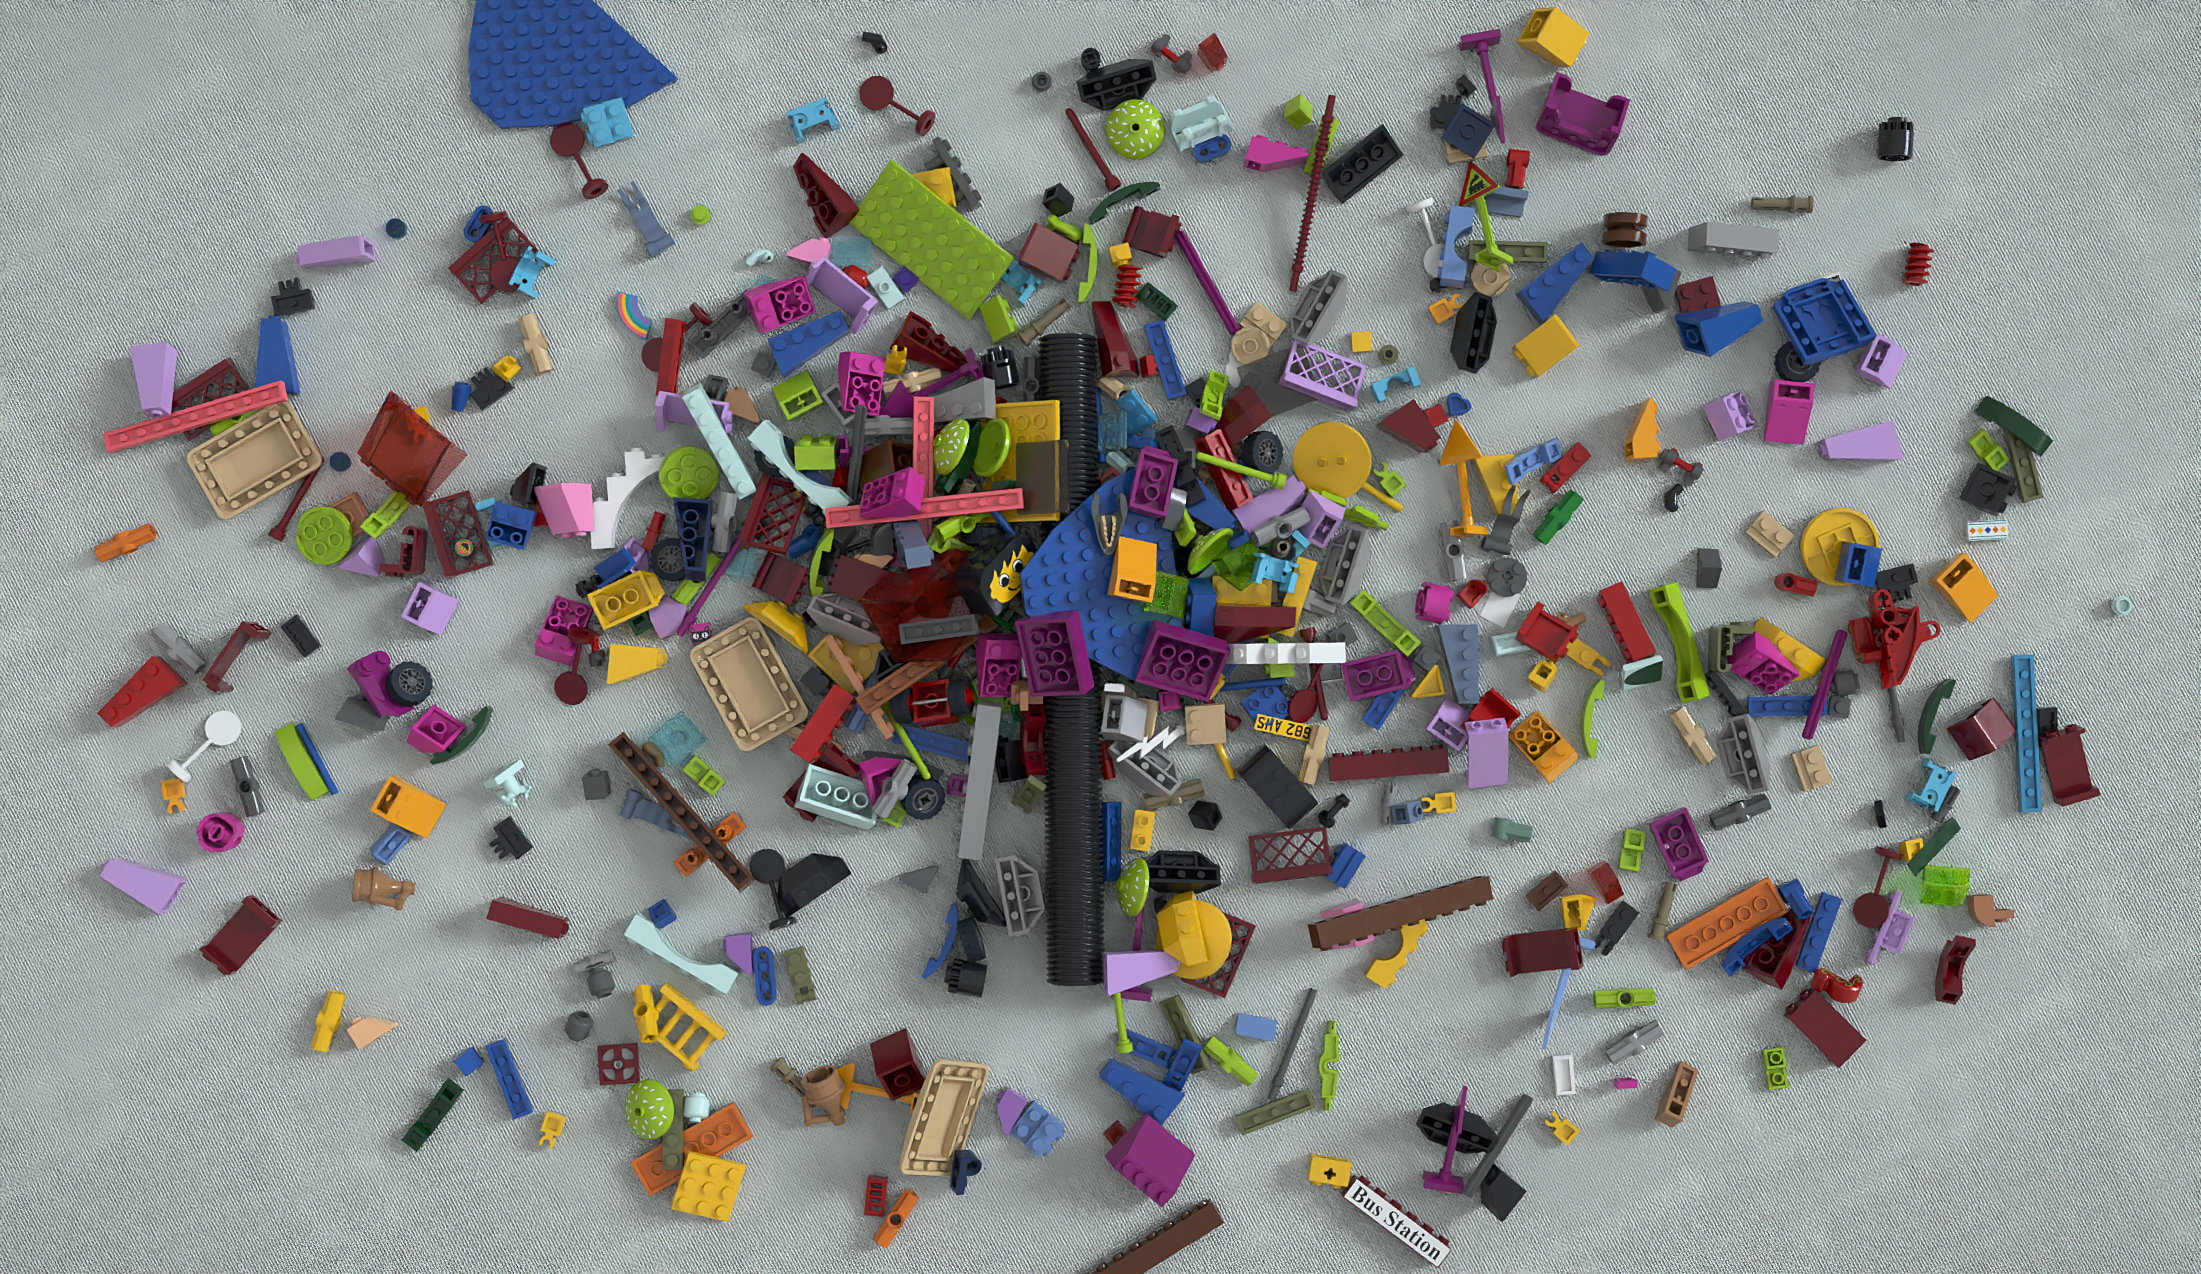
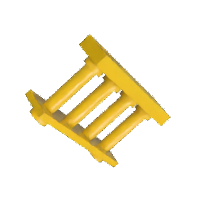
M667 982L659 990L663 993L661 995L662 998L654 1008L660 1013L666 1004L672 1001L678 1006V1010L664 1027L658 1031L659 1037L657 1041L683 1061L682 1065L686 1069L696 1071L700 1067L696 1062L713 1040L718 1039L721 1041L728 1032ZM688 1014L693 1018L692 1024L674 1044L666 1035L683 1015ZM636 1018L634 1022L637 1023L636 1026H637V1028L639 1029V1027H638V1020H637V1018ZM698 1027H704L708 1031V1035L689 1057L681 1048Z

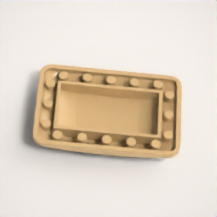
M286 401L263 408L192 449L187 455V462L217 515L222 519H231L318 469L322 464V457L292 404Z
M748 617L691 650V662L737 746L741 750L751 751L807 719L808 708L758 619Z
M938 1059L932 1064L920 1091L906 1133L899 1163V1170L902 1173L951 1176L954 1151L964 1150L989 1074L987 1065Z

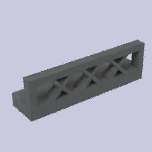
M982 614L899 624L901 644L979 634L977 621L982 620Z

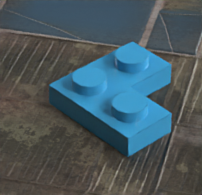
M1134 389L1118 398L1117 403L1127 415L1118 420L1115 426L1121 433L1126 434L1125 437L1130 438V435H1135L1156 422L1157 416Z

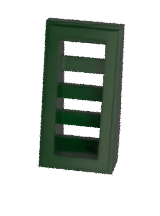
M1149 282L1135 296L1160 319H1163L1164 322L1178 308L1177 304ZM1150 289L1152 292L1144 299L1143 296ZM1156 294L1158 297L1154 300L1152 304L1149 303L1151 298ZM1162 299L1164 302L1157 309L1155 306ZM1168 304L1170 307L1163 314L1161 310Z

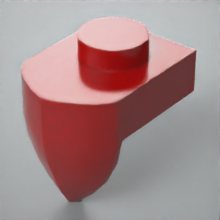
M1470 580L1456 596L1468 609H1472L1486 594L1487 585L1481 580Z

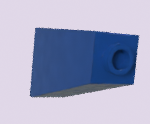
M268 316V319L261 318L255 388L281 380L285 382L286 393L300 394L287 322L280 320L281 317Z
M1197 477L1206 501L1190 508L1185 505L1188 514L1213 530L1222 528L1233 530L1236 527L1234 525L1237 522L1236 519ZM1174 480L1173 487L1179 489L1176 480Z

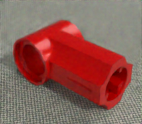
M1509 149L1506 187L1513 189L1524 188L1525 172L1529 163L1530 151Z
M1792 573L1778 574L1774 580L1775 587L1780 591H1789L1810 597L1814 596L1818 586L1817 580L1796 576ZM1785 577L1789 579V585L1787 587L1783 585V579Z

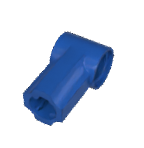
M814 524L805 527L802 535L791 541L788 548L789 555L796 559L812 548L815 549L823 535L821 530Z
M1797 879L1777 887L1781 898L1785 903L1789 904L1798 920L1805 919L1813 913V908L1804 896L1803 888Z

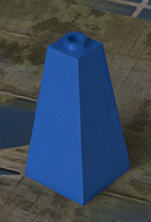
M1746 301L1681 313L1674 316L1684 350L1708 357L1713 356L1763 322L1758 304Z

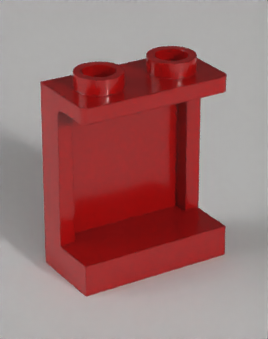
M1537 602L1518 630L1515 639L1556 663L1559 658L1563 659L1569 649L1566 647L1569 642L1573 644L1579 634L1576 633L1578 626L1575 624L1572 628L1545 612L1543 610L1544 605Z
M1491 688L1482 695L1479 703H1476L1460 726L1466 730L1465 722L1505 718L1507 728H1509L1521 713Z

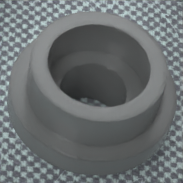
M1038 72L1033 76L1032 85L1035 90L1045 92L1051 87V77L1047 73ZM1043 79L1045 80V84L1039 85L1038 81Z

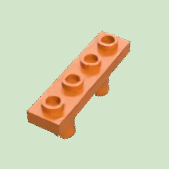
M733 812L712 831L726 845L747 826L736 812ZM694 844L673 863L687 877L709 858L697 844Z

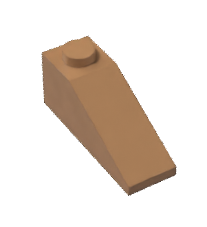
M1682 1061L1679 1062L1659 1103L1655 1116L1656 1120L1671 1128L1682 1122L1698 1069Z

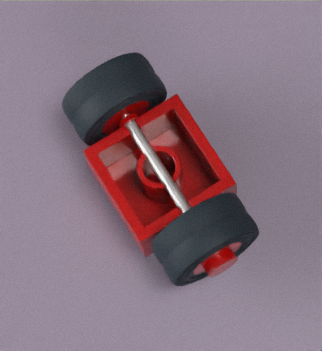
M945 679L913 684L912 688H907L890 700V710L895 722L905 723L914 721V723L921 727L959 723V715L970 714L974 708L973 688L968 679Z

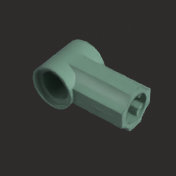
M1494 818L1491 837L1530 842L1532 826L1515 823L1508 819Z

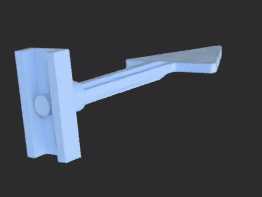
M1579 937L1581 949L1594 951L1595 941ZM1571 968L1562 969L1553 1000V1007L1550 1009L1542 1049L1546 1050Z

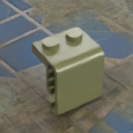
M1730 622V625L1712 626L1709 629L1708 670L1716 673L1728 672L1732 664H1720V656L1732 655L1733 634H1753V626H1747V622Z

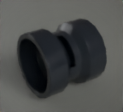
M1095 48L1085 49L1081 55L1083 69L1090 72L1100 67L1101 57L1098 50Z
M811 504L803 512L807 518H811L812 524L817 527L826 521V516L822 513L823 509L818 504Z

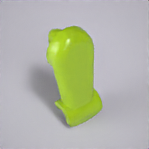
M1056 215L1048 217L1047 221L1051 224L1046 226L1047 229L1051 231L1055 229L1065 234L1069 241L1075 244L1077 240L1083 238V232L1080 228L1060 221Z

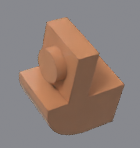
M1027 679L1015 681L1011 684V704H1019L1020 711H1028V704H1043V696L1031 697Z
M1967 895L1968 912L1972 919L1979 924L1995 927V922H2008L2007 918H2014V910L2007 908L1994 909L1993 895Z

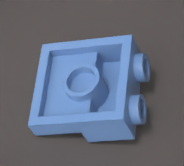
M1034 1100L1014 1124L1010 1133L1040 1158L1042 1155L1046 1157L1053 1148L1051 1143L1055 1139L1059 1141L1064 1135L1065 1131L1063 1128L1065 1124Z

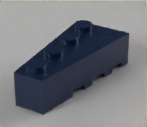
M673 497L685 579L706 582L713 500Z

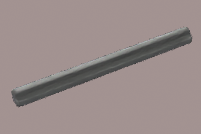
M856 405L847 487V495L853 500L850 506L858 504L867 407L865 405Z
M1522 1095L1498 1133V1139L1491 1152L1484 1155L1465 1185L1462 1193L1467 1197H1473L1532 1104L1533 1099L1530 1096Z

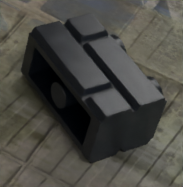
M811 667L800 678V681L806 687H809V690L814 695L826 696L833 684V681L827 675H824L825 673L819 667Z

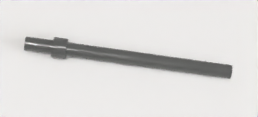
M1880 634L1881 638H1879V641L1883 643L1882 634ZM1896 686L1888 689L1893 716L1891 722L1892 727H1895L1897 743L1905 742L1903 726L1905 725L1904 719L1901 718Z
M1310 988L1278 1072L1272 1079L1271 1083L1273 1085L1268 1095V1099L1275 1101L1280 1087L1284 1084L1285 1079L1283 1078L1317 994V990Z

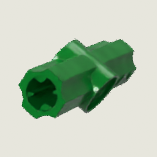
M1570 489L1561 501L1554 505L1547 513L1546 519L1532 535L1540 543L1547 545L1557 531L1561 530L1571 519L1572 513L1582 503V497Z

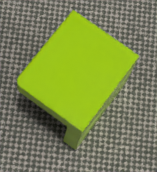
M1300 93L1285 103L1284 118L1298 130L1312 121L1313 106Z

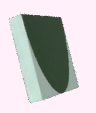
M1661 655L1623 665L1621 680L1623 691L1661 681L1663 666Z

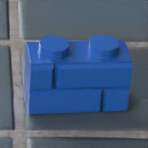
M1344 842L1343 845L1339 844L1333 853L1336 855L1331 862L1333 875H1325V877L1345 889L1366 856Z

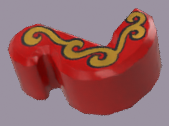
M1862 617L1850 620L1848 632L1852 635V648L1857 661L1863 665L1880 661L1883 658V649L1876 648L1870 619Z
M1825 968L1816 969L1811 980V987L1818 993L1825 991L1830 998L1840 1003L1856 1001L1863 986V981L1857 974L1849 981H1846Z

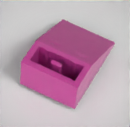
M1256 135V137L1252 136L1243 167L1266 172L1306 163L1309 153L1305 152V149L1302 147L1294 146V148H1291L1282 141H1275L1274 143L1268 141L1267 137Z
M803 275L760 285L743 292L755 328L762 334L816 312Z
M851 351L840 352L838 380L843 411L855 413L856 405H865L867 407V415L879 416L885 358Z
M1783 380L1769 382L1764 441L1804 444L1813 406L1814 383Z
M908 467L864 484L859 517H906L919 512L925 479L913 468Z
M556 595L534 644L535 655L573 667L577 643L569 639L568 630L571 627L577 626L587 628V623L590 622L594 610L593 607Z
M1756 631L1734 645L1732 655H1727V664H1732L1730 669L1732 672L1770 695L1800 676V673L1774 644Z
M1015 633L978 634L976 661L979 697H1011V684L1019 680L1022 658L1019 639Z

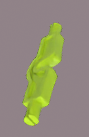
M1309 487L1306 493L1308 495L1312 490L1344 508L1347 504L1346 499L1324 490L1318 492ZM1355 505L1351 509H1345L1343 519L1356 521L1370 528L1376 526L1384 531L1389 526V523L1379 519V515L1360 505Z
M1328 1021V1033L1324 1034V1049L1318 1062L1319 1073L1322 1077L1321 1096L1324 1098L1323 1110H1332V1098H1335L1338 1071L1328 1069L1326 1065L1329 1062L1339 1061V1035L1336 1033L1337 1021H1333V1024L1332 1021Z

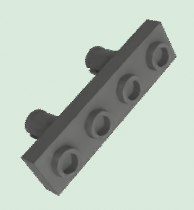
M939 136L933 139L932 142L939 153L938 156L924 164L926 169L931 171L939 169L944 165L950 167V172L959 185L958 189L954 191L956 204L965 198L969 201L972 208L978 209L981 207L980 200L982 197L977 189H972L970 185L972 181L968 174L961 171L960 166L962 164L957 156L953 157L949 151L952 149L949 142Z
M742 293L735 301L731 302L710 325L703 329L689 343L702 358L709 355L750 315L744 294Z

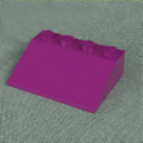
M1079 610L1059 611L1015 621L1031 697L1082 695L1094 687Z
M1153 619L1145 639L1134 680L1209 702L1231 651L1226 640Z
M1147 1113L1105 1155L1116 1171L1160 1207H1163L1175 1195L1195 1156L1194 1152Z

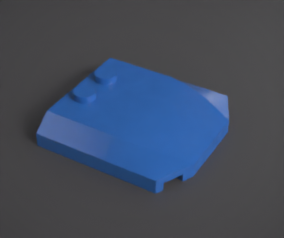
M1821 278L1789 289L1772 307L1805 365H1812L1861 348L1876 337L1875 332L1844 280L1834 282L1829 281L1827 278Z

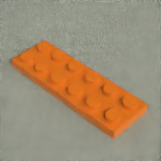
M1765 877L1665 936L1683 968L1688 970L1740 940L1754 928L1775 920L1789 911L1770 878Z
M735 1102L701 1120V1123H696L684 1130V1162L688 1151L719 1157L754 1136ZM663 1143L630 1162L649 1196L678 1181L682 1171L663 1169Z

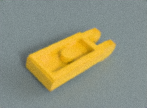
M1576 638L1573 644L1569 642L1566 647L1569 649L1566 656L1600 677L1604 675V672L1592 665L1595 659L1604 666L1609 667L1611 665V662L1600 656L1597 651Z

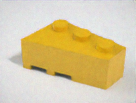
M1514 454L1482 456L1481 458L1472 459L1495 516L1501 514L1505 497L1512 486L1509 484L1504 465L1514 457ZM1516 483L1513 484L1516 488L1512 498L1510 515L1513 514L1518 502Z

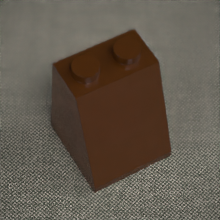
M887 439L863 454L860 475L861 492L863 493L864 484L908 467L912 468L913 446Z

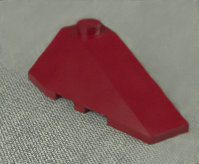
M801 153L793 168L801 188L805 189L808 200H806L808 207L811 206L815 214L813 217L815 225L824 238L827 239L850 224L849 222L856 216L859 209L848 193L807 155Z
M1111 301L1091 302L1103 378L1138 377L1137 357Z
M911 310L890 346L892 350V347L897 345V351H903L904 347H906V359L949 372H954L960 366L967 363L966 356L960 350L945 342V337L941 333L938 335L930 328L932 324Z
M1248 385L1233 396L1222 412L1220 420H1217L1214 430L1220 428L1229 448H1232L1273 416L1250 385Z
M1217 602L1215 637L1226 640L1227 643H1237L1294 628L1296 607Z
M1790 909L1782 918L1787 919L1793 930L1778 941L1772 936L1744 958L1743 962L1746 965L1741 969L1763 983L1782 990L1791 974L1811 915L1805 919L1798 920L1793 910Z

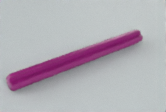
M1183 230L1179 231L1178 234H1174L1175 239L1231 335L1235 334L1240 328Z
M1836 631L1802 732L1804 739L1811 740L1814 737L1848 635L1846 631Z

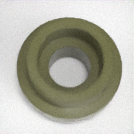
M1385 345L1379 350L1378 356L1382 363L1390 365L1397 360L1398 351L1392 345ZM1386 351H1390L1392 353L1391 358H1387L1385 356Z

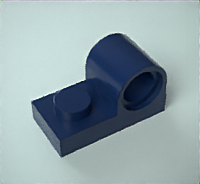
M971 1150L954 1151L950 1187L956 1195H964L968 1182L967 1176L978 1174L982 1168L981 1161Z

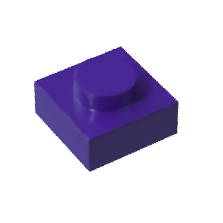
M904 266L892 278V281L907 294L919 281V278Z

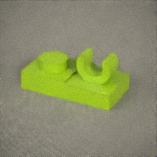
M1186 507L1178 532L1174 531L1179 545L1185 547L1197 533L1194 527L1195 523L1191 520L1192 515L1188 514Z

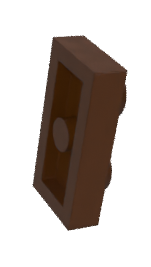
M1554 870L1526 894L1525 897L1540 911L1569 885Z

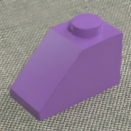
M1194 406L1190 409L1183 426L1207 435L1209 431H1214L1217 421L1200 413L1199 408Z
M752 933L728 934L725 936L723 950L727 951V957L747 974H753Z
M1009 1087L1005 1091L1001 1090L996 1098L999 1101L997 1109L1003 1132L1006 1136H1008L1028 1101V1098Z

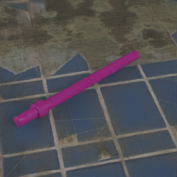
M740 534L690 612L685 614L684 621L676 632L678 635L683 637L689 626L693 625L696 621V615L741 547L739 541Z

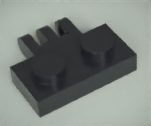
M1445 95L1440 96V107H1431L1430 128L1447 129L1461 107V95H1456V103H1453V95H1448V103H1445Z
M294 278V287L291 279L286 280L287 288H285L283 281L278 282L280 295L271 296L274 315L278 317L315 309L312 290H302L299 278Z
M487 367L483 370L488 376L485 377L481 371L477 373L481 381H478L475 376L471 377L472 382L478 389L470 395L482 411L515 389L510 381L506 382L499 375L494 377Z
M1914 563L1877 572L1875 581L1877 590H1888L1893 603L1896 602L1895 594H1897L1899 601L1904 600L1903 592L1906 599L1912 598L1909 585L1918 583Z
M511 816L493 828L498 837L490 842L489 845L493 847L497 843L499 844L493 851L495 853L501 850L504 851L498 856L500 860L510 853L517 860L534 848Z

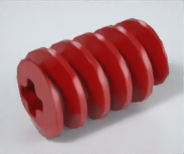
M1910 243L1909 246L1912 249L1908 250L1910 256L1906 259L1909 264L1905 265V270L1908 272L1903 274L1906 279L1902 283L1910 286H1921L1928 283V280L1923 279V277L1930 276V273L1926 272L1925 269L1931 268V265L1927 264L1926 261L1933 260L1932 257L1928 256V253H1934V250L1926 244Z
M1132 265L1118 267V271L1122 273L1117 274L1116 277L1121 281L1115 282V286L1118 289L1114 290V294L1117 296L1112 298V301L1117 303L1118 306L1136 308L1135 305L1131 304V301H1137L1138 299L1132 295L1139 293L1134 286L1140 285L1135 279L1142 277V275L1137 273V270H1143L1142 268Z

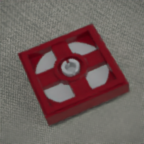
M638 1042L597 1046L600 1085L629 1084L640 1081Z

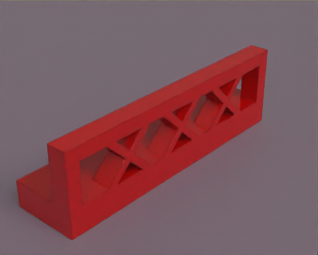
M665 318L655 396H658L659 391L677 394L686 328L685 320Z
M1220 428L1194 439L1199 452L1236 463ZM1205 462L1227 510L1239 508L1254 500L1241 473Z

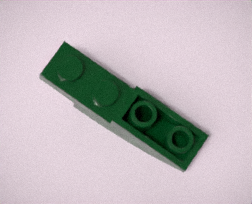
M979 421L968 422L969 438L964 454L950 473L940 475L937 478L933 489L938 494L949 493L955 483H961L968 477L979 447L981 423Z

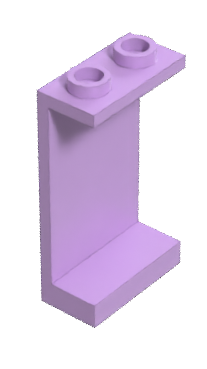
M824 256L818 262L814 260L808 268L810 272L804 277L807 287L815 286L852 316L855 320L849 330L856 334L867 324L878 300Z
M659 391L655 403L656 431L664 432L668 421L698 426L681 394ZM710 400L727 436H731L733 424L730 423L733 412L730 411V403Z
M1505 718L1465 722L1468 735V769L1465 770V777L1468 788L1508 784V728Z

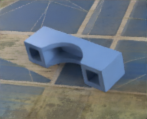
M1451 205L1450 212H1446L1445 224H1448V230L1443 231L1442 242H1446L1445 248H1441L1439 259L1443 260L1442 267L1438 266L1437 278H1440V286L1464 287L1467 262L1457 256L1454 245L1461 237L1471 234L1475 208Z

